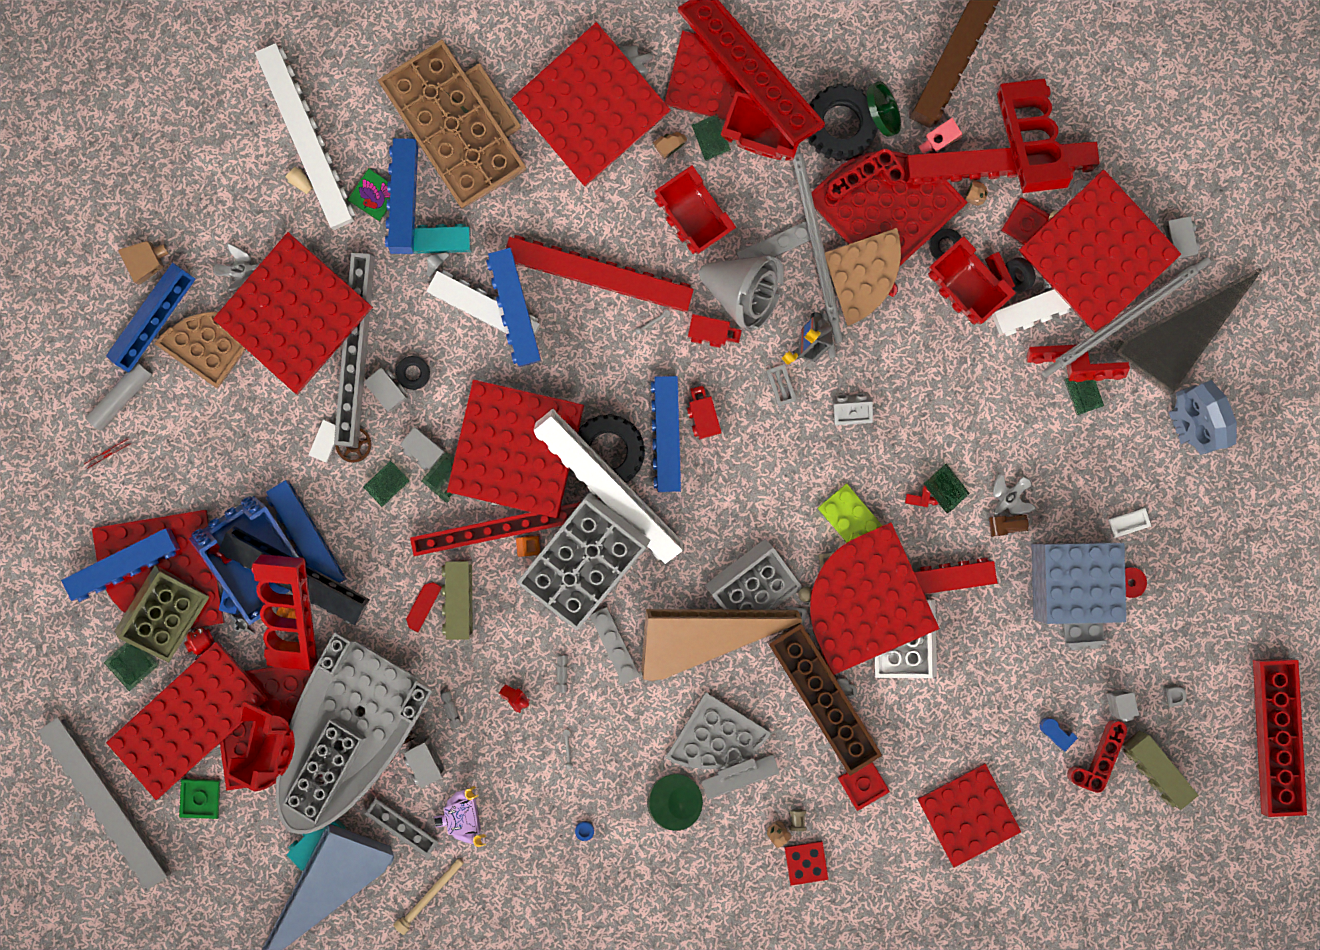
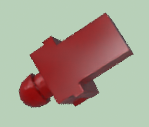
M924 483L921 496L906 494L904 503L928 508L929 504H932V506L938 505L939 499L935 496H930L931 488H927V483Z
M505 684L498 692L503 699L507 700L515 712L521 713L522 708L529 707L530 699L519 688L515 690Z

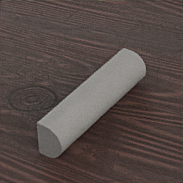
M137 361L129 373L127 372L88 414L86 420L96 429L102 431L153 374Z
M377 798L374 799L365 812L366 816L427 858L438 844L436 839Z

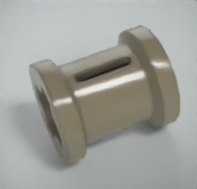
M790 810L791 826L789 830L806 831V810Z

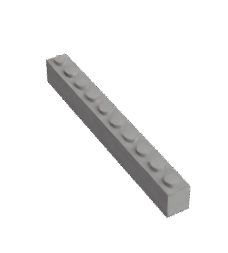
M351 253L348 285L371 305L375 258L371 254ZM370 312L343 342L334 445L358 448Z
M57 717L38 730L41 734V740L51 748L52 756L62 764L63 772L73 780L74 788L84 796L85 804L94 811L96 820L105 827L107 836L116 843L117 851L127 859L128 867L138 875L139 883L149 890L171 874L170 870L65 717Z

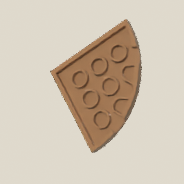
M897 228L825 252L826 262L847 326L871 314L881 305L891 291L898 275L901 259L900 237Z
M218 312L201 313L185 318L183 321L167 329L154 343L217 389L246 351L239 342L213 320Z

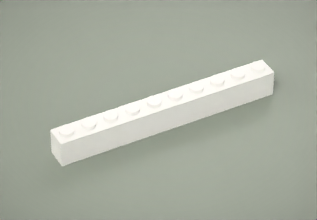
M275 43L255 52L330 228L336 230L354 222L353 216L355 212L351 204L347 205L345 199L348 198L346 191L343 187L340 188L337 182L340 180L339 175L330 166L333 163L328 152H324L322 147L325 146L324 140L321 135L317 136L315 131L318 128L314 118H310L308 115L310 108L306 100L302 101L300 94L303 92L299 83H295L292 78L295 74L291 65L287 66L285 62L287 55L283 47L279 48Z
M554 409L550 410L535 423L534 433L536 437L541 441L543 440L548 445L549 450L553 454H557L561 458L562 463L567 468L570 467L574 471L575 476L588 485V489L592 494H597L604 504L651 540L647 547L652 550L653 555L658 560L661 559L666 564L683 551V541Z

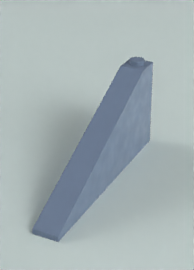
M331 824L327 825L262 950L285 949L384 873L394 859L391 846Z

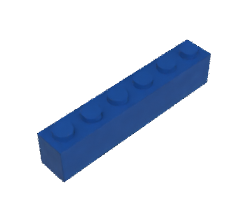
M393 138V145L389 147L392 163H389L388 167L391 181H388L390 199H387V211H390L389 217H386V229H389V233L385 236V247H388L390 254H414L418 143L416 139Z
M507 248L488 253L489 259L486 260L488 270L493 271L494 278H491L493 288L497 289L499 293L496 300L498 307L503 308L504 315H501L503 326L508 327L509 334H506L508 344L512 345L514 352L511 353L513 363H517L520 368L542 362L512 250Z
M172 262L109 350L106 357L113 364L129 373L196 279Z
M678 376L655 377V381H651V393H655V400H651L652 412H656V419L652 420V431H656V439H653V450H657V458H653V469H657V477H654V489L658 488V492H681Z
M285 480L266 491L268 495L266 499L271 507L274 506L277 510L276 517L281 524H285L287 528L285 530L290 540L294 539L297 545L295 549L301 557L305 558V564L339 583L347 580L290 481Z
M165 528L62 579L61 582L71 601L78 600V602H82L90 598L89 594L93 592L98 594L107 589L106 586L111 583L116 585L123 582V577L129 574L132 577L141 573V568L145 566L150 568L159 564L158 560L163 557L169 559L175 556V551L179 550L180 547L171 528Z

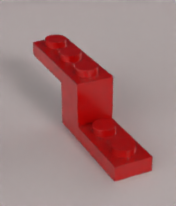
M1078 344L1029 347L1026 355L1027 363H1055L1057 358ZM1088 351L1066 366L1068 380L1083 382L1085 380L1102 381L1104 379L1121 380L1127 377L1130 370L1129 362L1090 364Z

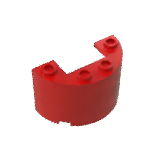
M746 91L735 92L721 136L730 143L733 140L736 141L738 147L749 152L776 160L786 157V161H792L799 144L793 147Z
M693 165L654 191L656 197L653 199L658 207H662L667 214L665 218L671 228L675 226L678 231L676 233L677 237L682 243H687L686 246L692 255L695 253L697 255L736 229L735 224L727 213L722 212L703 184V179Z
M963 236L929 266L928 276L940 288L938 291L944 299L948 298L953 303L951 306L957 313L962 312L973 325H981L1013 297L1016 292L1004 279L999 281L974 254L977 251L974 246Z
M243 701L238 720L253 721L245 757L229 758L225 777L256 792L272 786L275 783L274 780L279 775L282 776L285 773L293 757L295 738L293 730L290 729L289 723L285 719L257 705Z

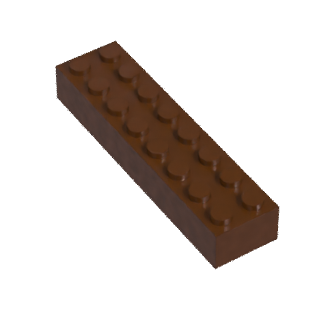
M969 0L910 119L929 129L932 124H937L944 112L941 108L946 107L953 94L950 90L954 91L962 77L958 74H962L970 61L967 57H971L979 43L976 39L979 41L987 28V25L984 23L988 24L1000 0Z
M801 623L791 626L767 641L849 776L883 756Z

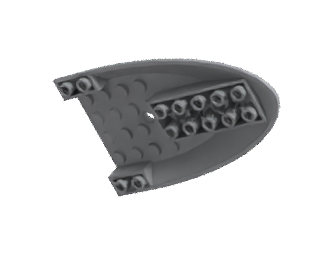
M334 632L314 668L297 704L289 725L290 729L293 730L295 738L293 757L285 773L282 776L279 775L276 779L278 815L285 828L296 834H307L326 827L345 814L366 794L405 742L433 692L422 679L362 643ZM359 706L365 708V715L363 717L357 714ZM340 740L342 741V746L344 747L343 750H341L338 746ZM321 774L324 775V776H323V779H324V781H325L324 784L320 781V775H321Z

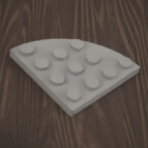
M705 692L665 758L685 767L703 770L718 769L728 764H736L741 759L751 755L764 744L771 732Z

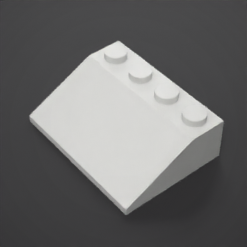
M927 599L936 619L935 599ZM936 631L876 656L875 678L936 677Z

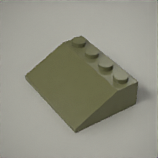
M155 565L116 627L115 633L119 639L169 663L209 599V596L172 573Z

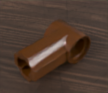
M1027 515L989 517L991 537L1028 531L1029 528Z

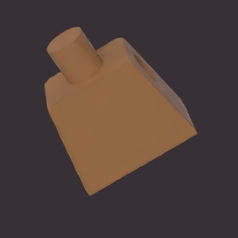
M149 241L118 250L134 283L138 285L161 270L164 265L160 258L169 254L165 244L154 248L153 244Z

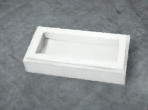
M325 420L322 421L309 456L326 463L328 462L334 448L335 424Z
M1146 508L1108 519L1113 538L1151 527Z

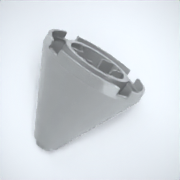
M765 255L706 263L700 268L699 276L702 283L741 328L752 331L751 328L759 329L774 311L780 294L776 293L778 283L783 284L784 269L782 262L778 258Z

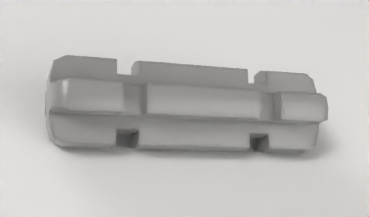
M558 655L557 663L559 666H557L558 684H556V691L558 693H566L568 670L566 664H568V656Z
M451 692L441 693L440 697L442 702L444 701L443 706L447 718L450 719V727L452 729L460 727L461 722L457 718L458 713L454 701L451 700Z

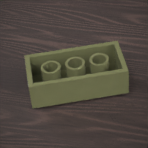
M446 561L445 565H442V577H445V584L442 585V596H445V604H442V616H446V623L442 624V634L446 635V640H469L473 637L472 561Z
M1139 730L1122 744L1125 748L1124 754L1138 764L1135 766L1137 770L1150 779L1148 783L1154 790L1162 793L1160 798L1167 805L1182 810L1199 796L1149 734Z

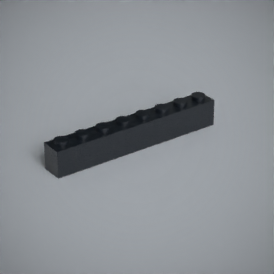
M235 526L226 532L218 550L226 558L233 559L243 567L251 570L252 563L260 555L291 557ZM305 564L310 603L318 605L328 613L342 618L348 624L356 625L362 618L370 599ZM275 583L280 587H284L292 591L291 584Z

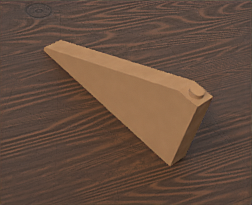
M646 609L641 665L643 680L656 681L666 679L802 622L798 610Z

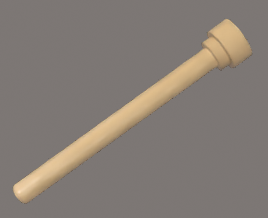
M460 858L453 863L405 918H398L393 924L398 932L402 935L407 933L410 929V922L464 864Z

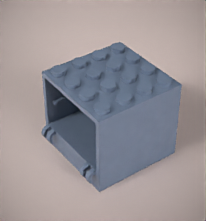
M1124 543L1031 544L1033 620L1046 624L1126 622Z

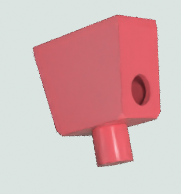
M953 118L927 134V141L918 147L922 154H928L933 150L935 153H939L961 139L963 134ZM941 137L943 141L936 143L934 139Z

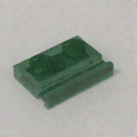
M717 114L692 124L705 161L732 151L728 141L721 136L723 127Z
M1068 378L1064 379L1076 416L1104 406L1095 380L1076 382L1069 381Z
M390 461L363 488L381 507H384L410 480Z

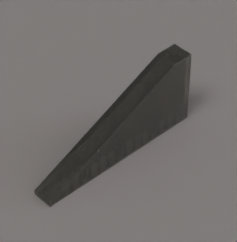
M1255 269L1123 340L1119 339L1113 347L1115 351L1112 355L1121 362H1129V366L1133 371L1166 395L1173 394L1259 276L1262 269Z

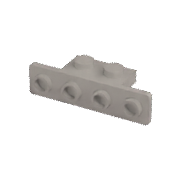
M773 755L757 761L754 758L750 759L747 757L741 759L737 765L732 766L728 764L721 767V771H718L719 775L702 781V786L707 799H712L779 774V769Z

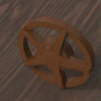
M360 428V431L366 436L367 440H359L358 448L346 447L347 450L342 455L339 446L335 445L338 455L343 460L357 463L369 455L372 442L365 430ZM368 443V449L362 456L360 452L361 446ZM350 452H356L360 458L351 460L346 458V456Z

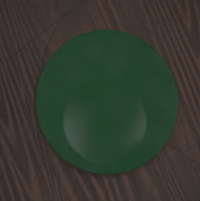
M881 81L870 84L867 89V102L874 123L886 137L898 134L901 130V116L892 92Z
M670 774L658 779L652 785L647 798V808L652 820L661 828L670 831H680L692 826L699 818L703 806L702 794L697 784L689 777L680 774Z

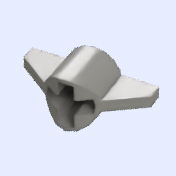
M446 252L428 257L427 276L429 278L443 265L450 254Z
M233 614L230 615L234 621V629L236 631H247L251 635L255 634L249 628V624L244 618L238 619Z

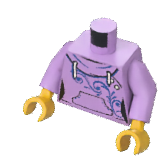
M472 786L469 789L457 791L449 798L447 805L444 807V815L434 816L436 828L447 826L448 834L453 835L455 839L481 847L486 845V843L481 842V838H485L486 835H477L481 832L475 799L479 795L472 793V790L476 788Z

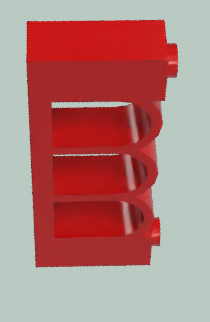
M1045 78L1002 83L996 94L1022 193L1068 188L1070 181L1073 179L1072 168H1069L1068 161H1063L1065 150L1061 144L1055 141L1059 131L1056 122L1049 118L1052 112V103L1048 99L1051 91L1050 87L1046 84ZM1036 107L1044 115L1017 119L1015 109ZM1042 130L1050 138L1023 142L1021 132ZM1048 153L1055 158L1056 162L1030 166L1027 155Z
M260 555L252 563V573H254L255 581H260L256 592L260 600L265 603L260 610V617L265 626L268 627L263 635L264 643L267 646L264 649L267 666L311 670L318 659L305 559ZM268 582L291 584L293 595L276 593L270 588ZM272 607L295 609L296 619L280 617L273 611ZM275 630L297 632L299 642L282 640L278 637Z

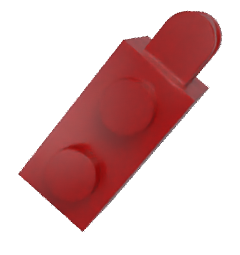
M692 314L688 338L695 344H702L703 341L710 343V347L721 348V345L725 346L726 341L739 344L742 330L729 327L730 322ZM728 331L734 332L733 338L727 337Z
M703 385L690 388L693 401L689 402L690 407H687L689 419L693 418L695 423L692 426L694 437L698 436L699 440L722 434L712 396L706 397ZM702 393L703 399L696 400L695 395Z

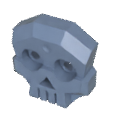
M1212 380L1199 386L1194 385L1176 392L1177 402L1175 408L1169 411L1171 420H1173L1174 427H1176V433L1179 434L1178 438L1181 444H1191L1200 455L1236 444V419L1226 395Z

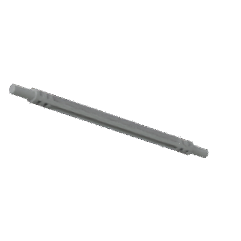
M798 146L793 164L825 300L827 316L832 325L835 343L843 341L839 326L838 308L825 258L805 160Z
M1205 257L1194 266L1191 265L1109 324L1061 355V357L1056 359L1055 363L1042 371V375L1047 378L1058 369L1065 368L1095 345L1198 275V272L1209 265L1211 260Z

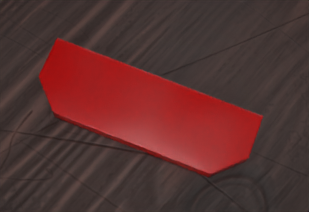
M432 582L422 587L406 618L410 629L419 633L442 586Z

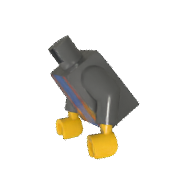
M812 313L810 320L801 329L799 347L793 351V354L788 351L781 359L787 365L799 358L813 362L817 361L833 345L831 322L822 319L821 313Z

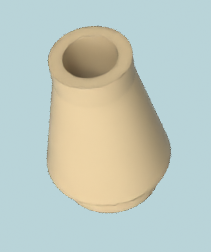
M295 166L285 176L288 179V183L300 189L306 195L313 189L311 182L301 168L298 169Z

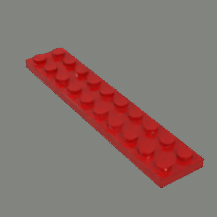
M689 0L678 7V13L793 147L825 127V122L719 0Z

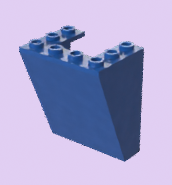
M255 496L246 497L239 506L225 511L224 516L211 520L207 527L194 531L191 534L192 537L189 538L192 545L249 625L261 618L260 610L265 604L260 600L256 592L260 581H255L254 573H252L251 569L243 567L233 559L229 563L224 564L220 557L208 554L206 550L216 543L221 546L226 532L235 526L283 553L299 558L267 507ZM268 582L270 588L276 593L286 594L290 591L275 583Z

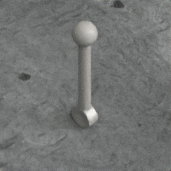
M664 310L663 314L642 327H637L635 332L641 334L644 329L664 317H669L670 311Z
M565 729L562 734L565 737L566 768L570 770L573 768L569 747L570 731Z

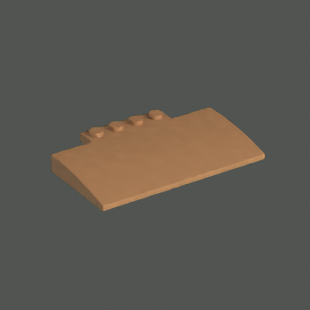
M443 40L438 41L377 80L461 209L526 171V166L507 139V137L520 130L521 125L481 64H477L464 73Z

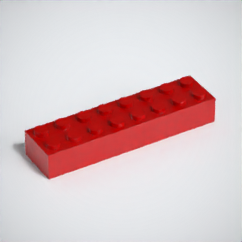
M1293 658L1253 660L1261 814L1267 817L1307 815L1299 660Z

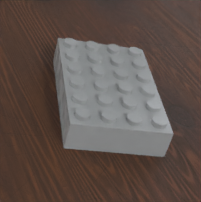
M589 492L523 573L517 584L578 631L647 548L651 540Z

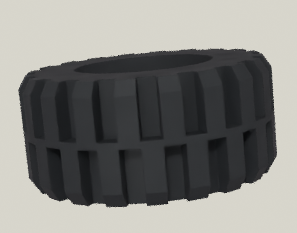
M843 83L837 84L836 87L830 85L824 91L817 93L810 103V106L823 121L826 112L835 106L848 107L859 118V129L849 139L835 138L826 131L825 127L808 137V142L816 148L815 151L818 154L823 153L827 159L832 157L835 158V161H841V159H846L847 161L854 156L858 157L869 148L875 138L878 128L871 116L867 96L860 87L857 90L851 84L843 86Z
M614 414L598 415L587 420L579 428L578 435L590 447L595 438L605 433L615 434L624 441L627 450L626 457L620 466L612 470L625 483L631 481L640 471L645 458L644 441L639 430L630 421Z

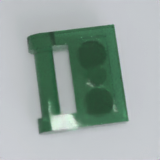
M447 452L421 480L446 503L451 500L450 497L453 493H449L447 490L443 492L440 489L450 478L454 458Z

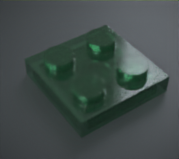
M947 463L941 466L923 483L946 513L951 512L970 494Z
M127 642L104 662L128 691L135 688L159 666L149 653Z

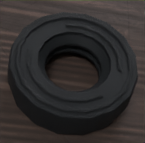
M950 228L941 229L932 236L929 249L936 260L944 254L939 247L941 240L948 238L955 244L962 238L957 231Z
M1017 257L1006 263L1008 272L1015 284V287L1012 288L1014 291L1024 292L1034 285L1036 279L1035 270L1028 260ZM1016 268H1019L1022 271L1024 276L1023 281H1020L1017 278L1015 273Z
M408 356L398 363L395 374L397 381L404 388L417 390L427 384L430 378L429 365L422 358ZM409 366H417L420 369V376L416 380H409L406 377V370Z

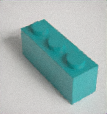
M438 224L436 228H428V225H417L415 228L414 254L472 252L471 229L466 227V224H455V227Z
M339 819L331 823V825L342 829L347 828ZM326 827L311 833L302 834L304 837L299 842L295 840L288 847L290 851L286 855L301 871L306 867Z

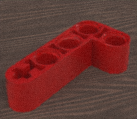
M882 149L832 181L828 186L827 196L831 200H839L880 173L888 184L898 185L903 180L905 172L893 152L889 149ZM886 155L889 158V163H882L880 156ZM866 165L871 166L873 173H865L863 167ZM890 172H898L900 178L897 180L892 179ZM854 176L857 179V183L850 184L847 177ZM843 183L844 187L840 189L839 194L832 192L833 187L837 189Z
M1110 720L1106 724L1089 770L1079 766H1072L1067 771L1069 781L1095 793L1104 791L1127 734V726L1123 722ZM1114 726L1120 728L1119 732L1113 730ZM1109 742H1112L1113 749L1107 752L1105 747ZM1105 760L1106 767L1100 770L1098 765L1100 761ZM1080 771L1081 778L1074 780V773ZM1098 778L1099 785L1092 787L1093 779Z

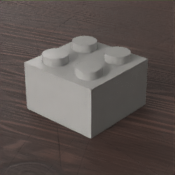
M430 738L404 752V762L408 768L411 767L414 773L412 774L413 780L416 785L420 784L421 788L442 778L446 774V770Z

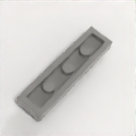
M805 221L736 253L738 259L765 255L779 256L811 241L808 225Z
M605 607L591 614L590 618L622 684L640 677L608 608Z

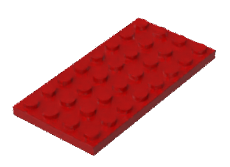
M217 641L112 736L106 744L152 797L158 800L244 722L238 720L243 701L261 707L269 698L220 642Z

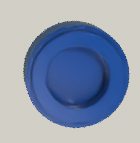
M588 821L578 823L575 828L576 837L581 841L590 840L594 835V826Z

